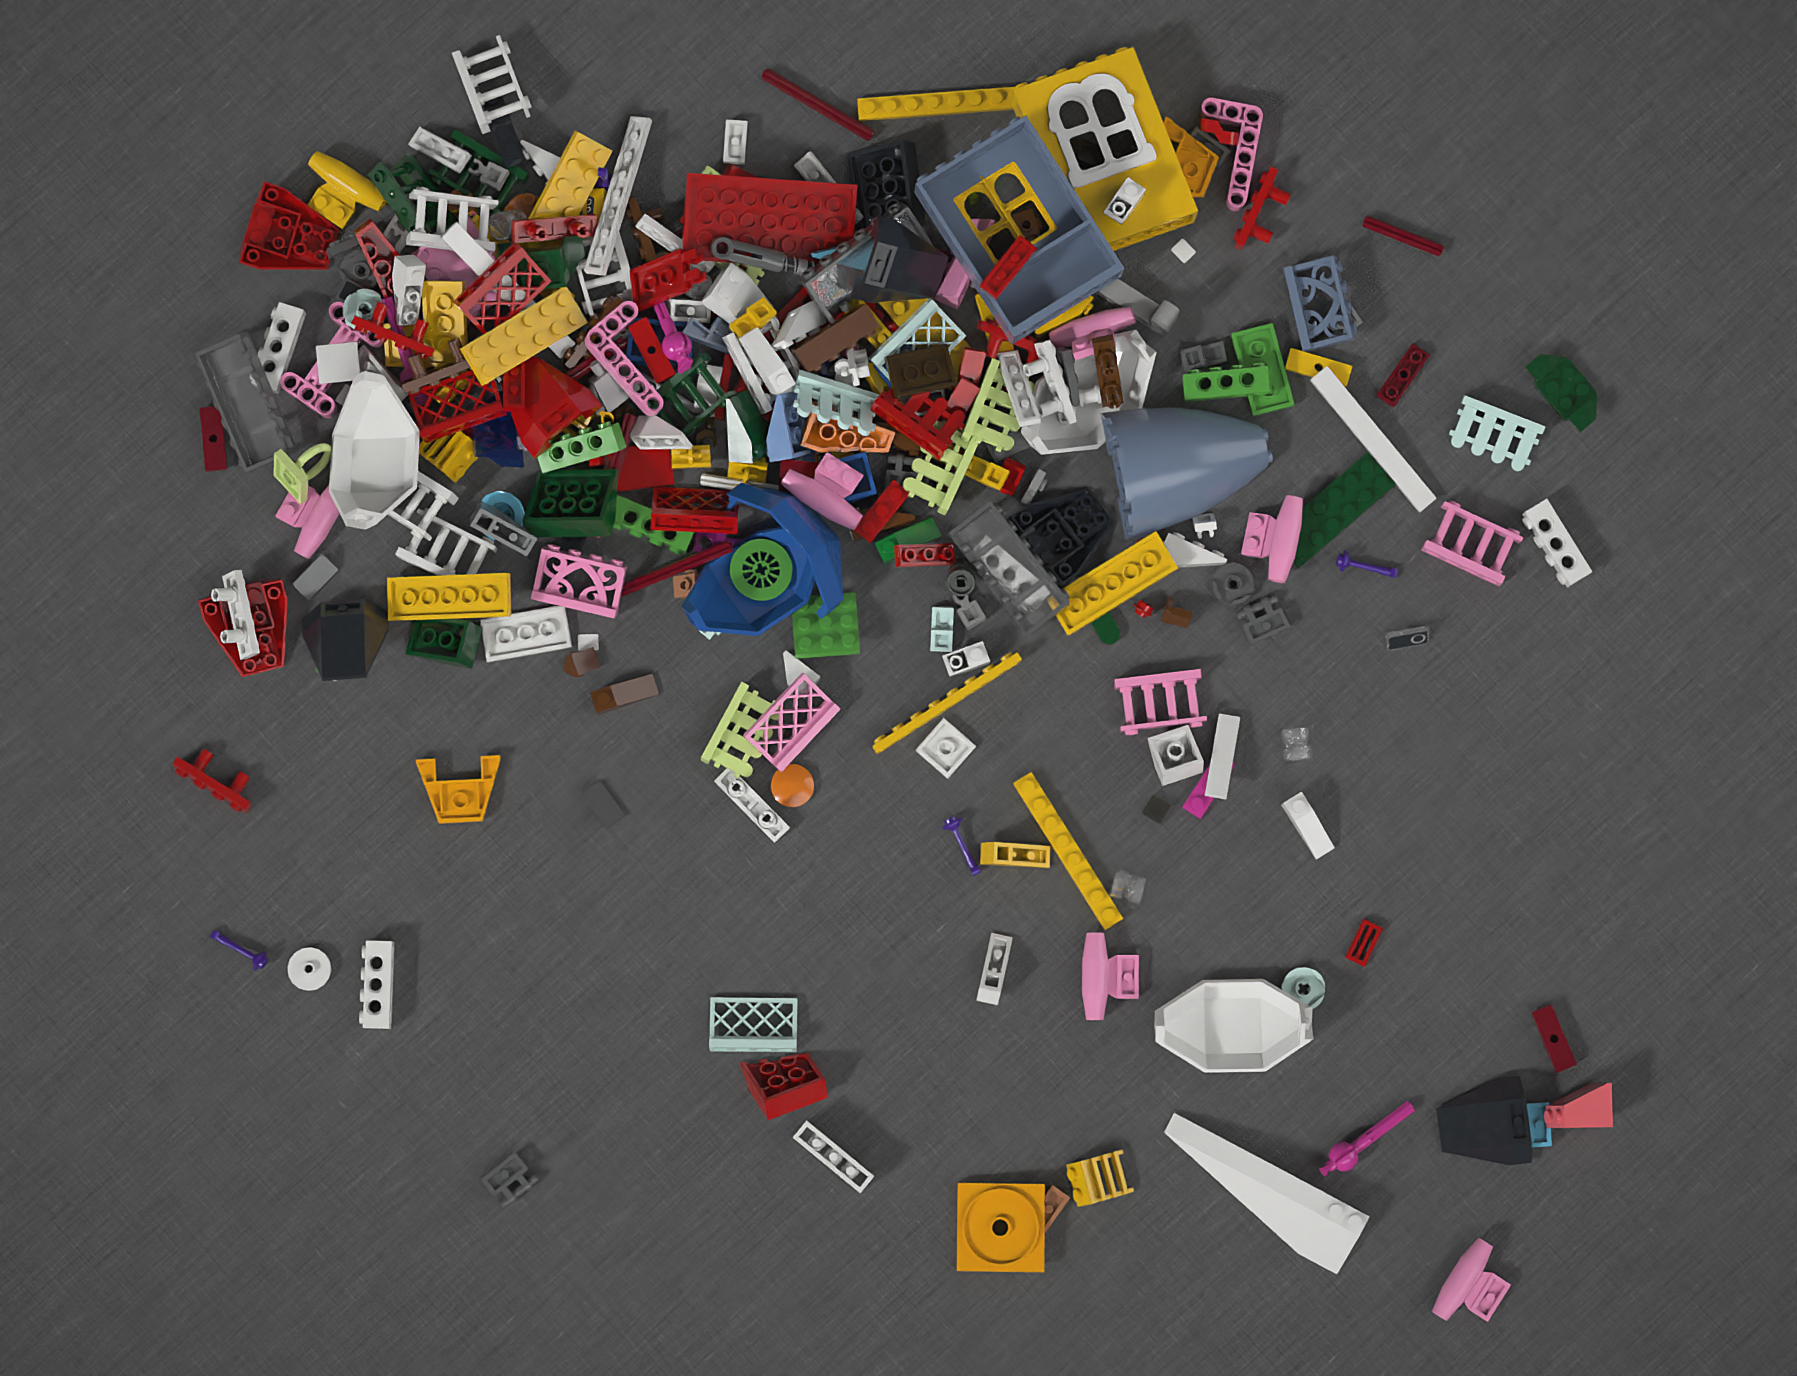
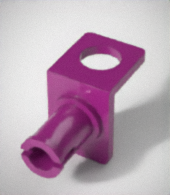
M695 532L694 552L698 553L706 550L699 543L702 537L710 539L711 545L709 548L725 541H730L733 547L744 539L726 537L727 534Z

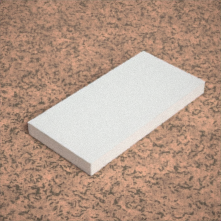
M563 606L511 614V617L480 619L487 663L572 648L566 608Z

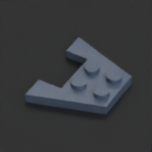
M720 316L716 317L709 329L692 317L681 331L692 341L730 354L722 337L733 332L729 329V323Z

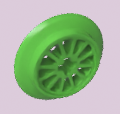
M754 539L744 543L736 550L731 559L730 576L734 586L741 594L753 600L765 601L779 596L788 587L792 578V562L788 553L778 543L768 539ZM760 553L767 554L764 561L761 560ZM752 554H758V562L754 559ZM771 555L774 560L766 563L768 556ZM749 557L754 563V565L746 562L745 560ZM775 562L779 565V567H769ZM743 565L752 568L751 570H742ZM758 565L767 569L762 576L760 573L755 572L758 569ZM779 570V576L771 573L770 571ZM753 573L747 579H745L743 576V574ZM768 576L777 579V581L772 583ZM755 577L754 584L750 585L748 581ZM758 579L761 580L762 588L755 587ZM764 579L770 585L769 587H764Z

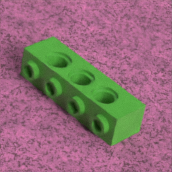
M1254 363L1251 368H1243V365L1230 366L1231 370H1222V367L1209 368V372L1202 373L1200 369L1189 370L1188 374H1183L1184 399L1187 402L1273 394L1271 368L1265 366V363ZM1248 374L1254 376V381L1251 385H1245L1243 382L1244 377ZM1228 376L1232 377V385L1230 387H1223V379ZM1204 379L1211 380L1209 389L1203 390L1201 388V383Z
M610 421L598 424V428L594 430L591 427L579 430L577 435H572V432L559 436L560 440L553 441L552 438L549 440L551 447L537 458L542 473L620 451L626 447L619 423L611 424ZM596 435L602 439V445L597 443ZM577 441L582 444L583 450L577 447ZM558 447L562 448L563 456L558 453Z
M617 495L616 519L613 528L621 530L623 527L630 530L629 534L640 539L642 536L650 539V543L661 547L664 544L669 546V551L681 555L683 552L687 554L695 532L676 531V537L672 540L665 538L666 531L654 530L649 532L645 529V525L651 521V509ZM627 514H636V521L634 523H627L625 521Z

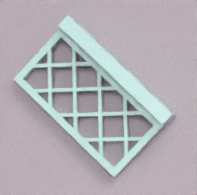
M928 298L868 359L890 380L888 371L882 365L885 363L886 356L893 355L895 352L899 354L900 347L903 344H912L911 351L915 350V344H926V348L930 347V344H950L948 346L950 352L966 335L938 307L933 299ZM935 312L942 317V326H930V317ZM918 329H927V342L915 341V332ZM930 329H942L941 342H930ZM945 329H954L959 336L953 342H945Z
M710 997V1051L797 1052V998ZM715 1003H725L730 1009L720 1017L715 1012ZM740 1003H746L751 1008L744 1017L735 1010ZM762 1003H768L773 1009L765 1018L756 1010ZM783 1004H793V1012L788 1017H785L778 1010ZM731 1012L740 1019L732 1028L723 1020ZM753 1012L762 1019L754 1028L745 1020ZM775 1012L783 1019L776 1028L767 1021ZM792 1016H793V1024L789 1021V1019H790ZM720 1022L729 1029L724 1036H714V1028ZM742 1022L751 1030L746 1036H739L734 1031ZM764 1022L773 1030L768 1036H761L756 1031ZM787 1023L792 1028V1037H783L778 1030Z

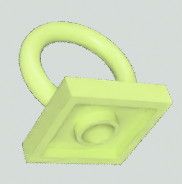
M327 443L314 445L306 450L295 463L282 449L274 453V476L300 505L307 501L308 481L318 475L330 461L331 446ZM320 452H324L319 462L307 472L303 470V465L310 458Z

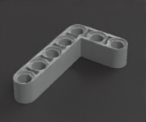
M1120 279L1115 280L1096 292L1097 295L1117 308L1131 306L1136 320L1164 337L1176 321L1180 311L1175 305L1166 300H1163L1161 305H1158Z

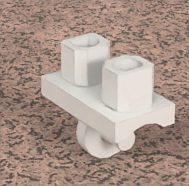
M854 348L847 350L848 359L838 360L834 365V370L839 376L845 377L852 374L853 386L860 385L859 378L870 376L869 362L866 349L854 351Z

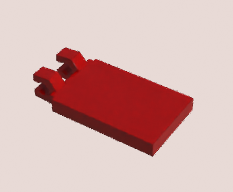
M678 249L629 270L633 302L637 305L638 311L640 312L686 293L693 288V284H700L706 281V272H700L698 268L693 270L690 268V264H698L704 261L703 252L697 253L696 249L689 251Z
M628 447L618 479L617 493L675 485L670 449ZM613 453L590 459V468L604 467V470L608 469Z

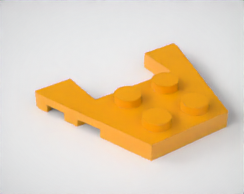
M1166 117L1164 125L1170 140L1179 143L1176 156L1193 198H1204L1219 157L1189 135L1187 131L1175 124L1173 120Z
M500 755L480 756L481 779L437 781L436 759L416 760V765L439 824L483 822L500 764Z

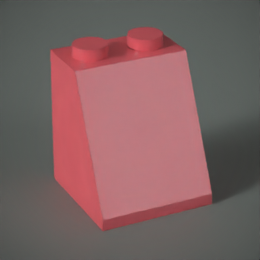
M1590 1083L1547 1105L1544 1112L1546 1128L1613 1127L1612 1083Z

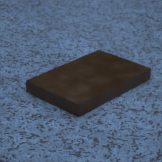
M947 344L885 357L895 399L957 386Z

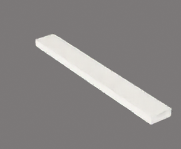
M630 117L584 268L587 274L606 276L652 124V120L648 117Z
M457 222L441 236L446 244L478 276L495 262ZM505 275L502 278L501 286H512V278L509 275ZM501 290V299L503 301H511V290ZM516 290L515 301H522L526 297V292L524 290ZM531 300L519 313L536 303ZM567 335L548 347L561 359L569 347H573L576 343Z
M1328 366L1310 380L1418 512H1421L1436 499L1434 494Z

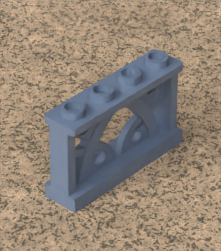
M1331 255L1295 266L1284 267L1302 350L1304 352H1311L1316 349L1356 340L1355 334L1358 331L1355 321H1351L1350 317L1353 309L1350 300H1346L1345 293L1348 292L1346 281L1341 278L1340 272H1343L1341 260ZM1323 266L1329 267L1332 270L1331 278L1326 279L1324 277L1325 272H1323L1320 276V281L1317 280V271ZM1313 268L1311 278L1297 277V272ZM1334 282L1336 284L1337 291L1330 287V285H1332ZM1309 286H1311L1310 295L1308 297H1304L1302 295V291L1304 289H1307L1309 291ZM1316 288L1323 290L1334 299L1332 307L1324 319L1317 312L1305 310L1304 305L1313 300ZM1340 306H1341V309H1342V314H1343V316H1342V315H1337V313H1338V311H1339V309H1340ZM1315 316L1320 324L1318 325L1316 321L1314 324H1309V318ZM1342 321L1345 326L1344 332L1338 336L1331 334L1327 327L1331 325L1334 329L1339 330L1336 324ZM1323 331L1330 338L1315 343L1312 342V339Z

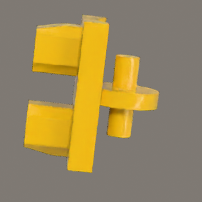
M710 445L692 446L691 449H671L672 469L711 467Z
M764 457L754 463L729 462L727 477L743 479V483L748 484V480L766 483L768 463H766Z

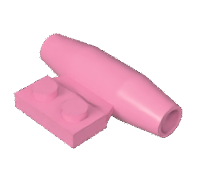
M1131 306L1109 309L1072 320L1049 332V336L1055 348L1072 346L1073 356L1075 360L1094 355L1091 338L1113 334L1116 348L1115 333L1135 324L1136 320Z
M828 452L817 466L814 479L790 469L781 482L799 501L827 519L854 530L863 517L861 513L844 499L853 493L863 475Z
M329 485L321 495L314 488L308 486L307 501L300 505L288 493L275 517L295 528L302 527L294 552L310 559L326 539L340 513L329 493Z
M1286 495L1277 519L1267 514L1251 512L1249 514L1241 554L1257 558L1269 556L1268 580L1285 583L1295 559L1302 526L1303 499L1300 497Z
M1086 933L1082 957V997L1086 1020H1104L1108 995L1116 999H1139V955H1115L1108 959L1104 933Z
M1477 1238L1460 1257L1440 1290L1432 1309L1434 1314L1447 1321L1464 1302L1468 1310L1485 1321H1489L1511 1284L1494 1273L1483 1272L1493 1246Z

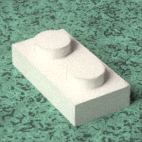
M726 120L723 163L745 165L747 121Z

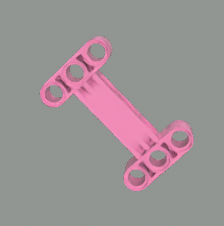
M335 302L330 306V317L341 327L328 345L357 342L358 346L361 341H364L371 347L379 348L384 344L379 339L377 341L370 340V335L373 332L369 331L367 334H364L348 326L345 323L344 315L340 318L334 316L337 309H343L344 303ZM317 362L305 379L292 372L282 375L280 379L281 387L289 395L324 418H331L336 414V403L325 394L332 383H319ZM289 379H296V385L293 388L286 387V382ZM306 391H314V396L312 399H304V393ZM330 402L332 404L331 409L323 412L321 410L322 404Z

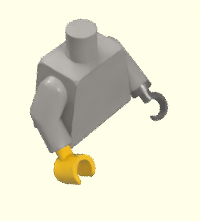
M596 359L590 364V368L595 374L588 380L590 385L588 389L602 404V407L595 412L598 416H601V423L605 422L603 419L606 417L610 418L613 423L614 416L610 412L627 400L629 395ZM619 368L621 376H629V371L626 368ZM649 382L651 385L654 386V389L656 390V384L654 382ZM640 384L633 385L635 392L642 387Z

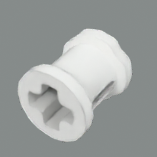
M1098 385L1084 390L1078 388L1080 407L1094 402L1102 403Z

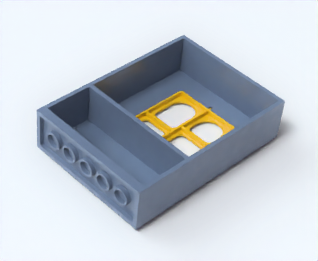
M1027 116L1014 118L1009 122L1010 126L1003 130L1001 127L990 134L991 137L985 141L983 139L978 140L972 145L973 148L967 152L963 150L954 156V160L947 164L945 161L935 168L936 171L932 174H923L917 179L918 182L915 184L914 191L1011 344L1024 338L1122 276L1125 269ZM1008 173L1015 175L1025 188V192L1009 203L1004 204L996 194L994 183L1000 175ZM974 192L985 194L1001 217L1000 221L984 231H979L964 208L966 197ZM1027 201H1033L1047 222L1049 231L1030 242L1037 247V250L996 300L979 287L999 261L988 247L986 240L1004 228L1010 230L1015 240L1019 235L1023 236L1010 213Z

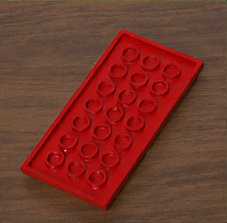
M687 173L682 250L696 249L697 253L701 251L704 255V261L736 263L714 257L710 253L709 244L711 240L715 237H725L783 251L789 258L806 259L808 262L813 261L814 264H818L820 259L811 257L810 252L837 247L854 237L857 185ZM719 242L716 246L719 254L724 253L726 250L724 242ZM733 248V253L749 257L752 255L750 252ZM840 265L845 270L851 271V267Z

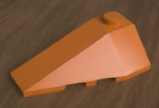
M812 400V405L818 406V402ZM832 407V411L838 412V409ZM812 412L805 418L800 445L819 452H888L895 435V431L877 424L874 432L871 431L868 436H864L858 432L857 426L851 425L849 429L844 430L838 426V420L830 419L828 423H822L818 420L817 414Z

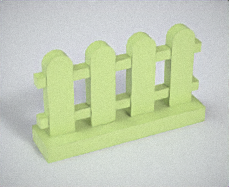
M992 358L960 439L968 442L972 436L976 438V443L980 444L981 441L996 446V451L1001 452L1002 449L1007 451L1012 449L1014 440L1012 437L1007 436L1009 431L1017 432L1020 427L1017 418L1014 417L1015 412L1009 394L1001 391L1002 386L1006 387L1001 370L998 368L1000 361ZM1028 380L1031 391L1033 393L1035 385L1033 382ZM992 382L997 383L996 388L991 386ZM985 400L990 401L989 406L984 405ZM995 404L1010 409L1009 415L994 409ZM978 418L983 420L982 425L977 423ZM988 422L1004 428L1002 433L988 428Z
M943 419L942 422L936 421L933 427L940 431L947 420ZM959 430L950 438L953 440V444H955L953 451L947 448L940 460L947 463L945 469L929 463L934 456L920 447L921 451L927 455L924 460L920 458L915 459L911 465L913 471L917 472L918 475L916 479L908 477L903 482V488L909 492V497L913 498L914 495H917L929 501L928 506L938 505L937 512L943 515L947 513L979 444L975 442L976 438L972 436L968 442L961 440L962 432ZM960 447L965 449L963 455L958 453ZM952 466L957 468L954 474L949 472ZM925 476L938 482L936 489L922 483V477ZM943 485L948 487L946 493L941 491Z
M743 682L739 685L701 757V761L709 764L710 760L714 761V766L718 769L722 765L735 772L734 777L739 778L740 775L743 777L751 776L753 768L747 763L750 756L753 758H760L762 756V753L746 738L737 734L740 727L748 730L757 721L747 715L750 709L763 714L775 702L774 700L770 703L758 697L759 692L756 690L753 693L749 692V685ZM741 703L746 705L743 712L738 710ZM771 714L768 722L770 719L778 721V714ZM731 722L736 724L732 731L727 729ZM764 729L754 732L755 736L753 739L755 741H759L760 737L763 738ZM768 729V739H770L773 735L772 729ZM721 741L725 743L722 750L717 748ZM730 746L745 753L742 760L727 753Z

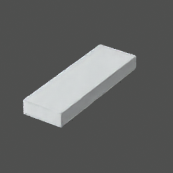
M420 126L408 144L415 150L458 173H461L471 157L468 152Z

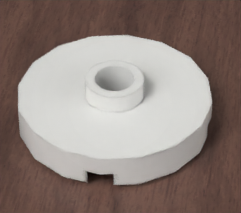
M312 947L302 948L295 952L290 958L287 967L288 976L292 983L299 989L307 991L323 987L327 983L332 971L331 962L327 955L321 950ZM307 965L313 967L311 973L306 972L305 968Z

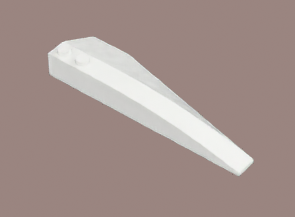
M1175 1113L1173 1114L1164 1131L1167 1136L1298 1254L1335 1274L1339 1272L1359 1238L1369 1216Z

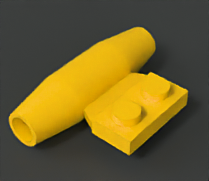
M316 151L310 158L308 165L327 183L317 189L308 206L340 228L345 229L354 215L356 202L378 212L386 205L387 201L377 187L369 179L348 165L319 151Z

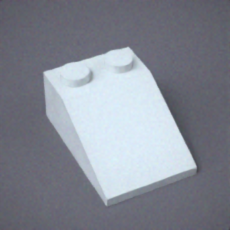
M733 263L728 264L721 270L701 301L702 304L729 324L745 314L746 308L763 297L774 308L753 280Z

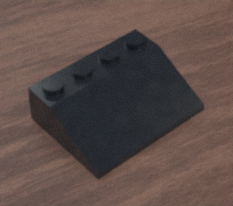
M899 140L847 154L851 184L857 185L856 208L864 217L857 223V230L865 229L877 215L882 216L891 205L899 202L909 207L921 227L926 226L924 207L914 193L915 184L919 178L915 143ZM903 214L895 219L909 230H913Z

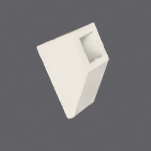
M1128 177L1105 209L1104 214L1122 225L1138 205L1146 189Z
M983 641L942 656L949 677L990 664Z

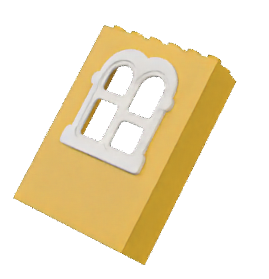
M1122 47L1116 50L1115 54L1109 56L1103 54L1096 57L1095 61L1089 63L1083 61L1076 64L1075 68L1069 70L1063 68L1050 77L1044 75L1035 79L1033 83L1027 84V82L1015 86L1011 104L1016 117H1028L1113 251L1195 222L1198 214L1197 206L1134 47L1129 49ZM1101 89L1112 90L1120 101L1126 119L1111 126L1102 127L1092 103L1094 94ZM1067 101H1077L1083 105L1089 121L1074 128L1065 129L1059 115L1060 107ZM1129 129L1133 134L1138 151L1116 159L1111 153L1106 138L1109 135ZM1092 131L1096 136L1105 162L1083 171L1078 165L1069 140L1072 137ZM1129 177L1146 190L1138 205L1121 225L1104 214V211Z

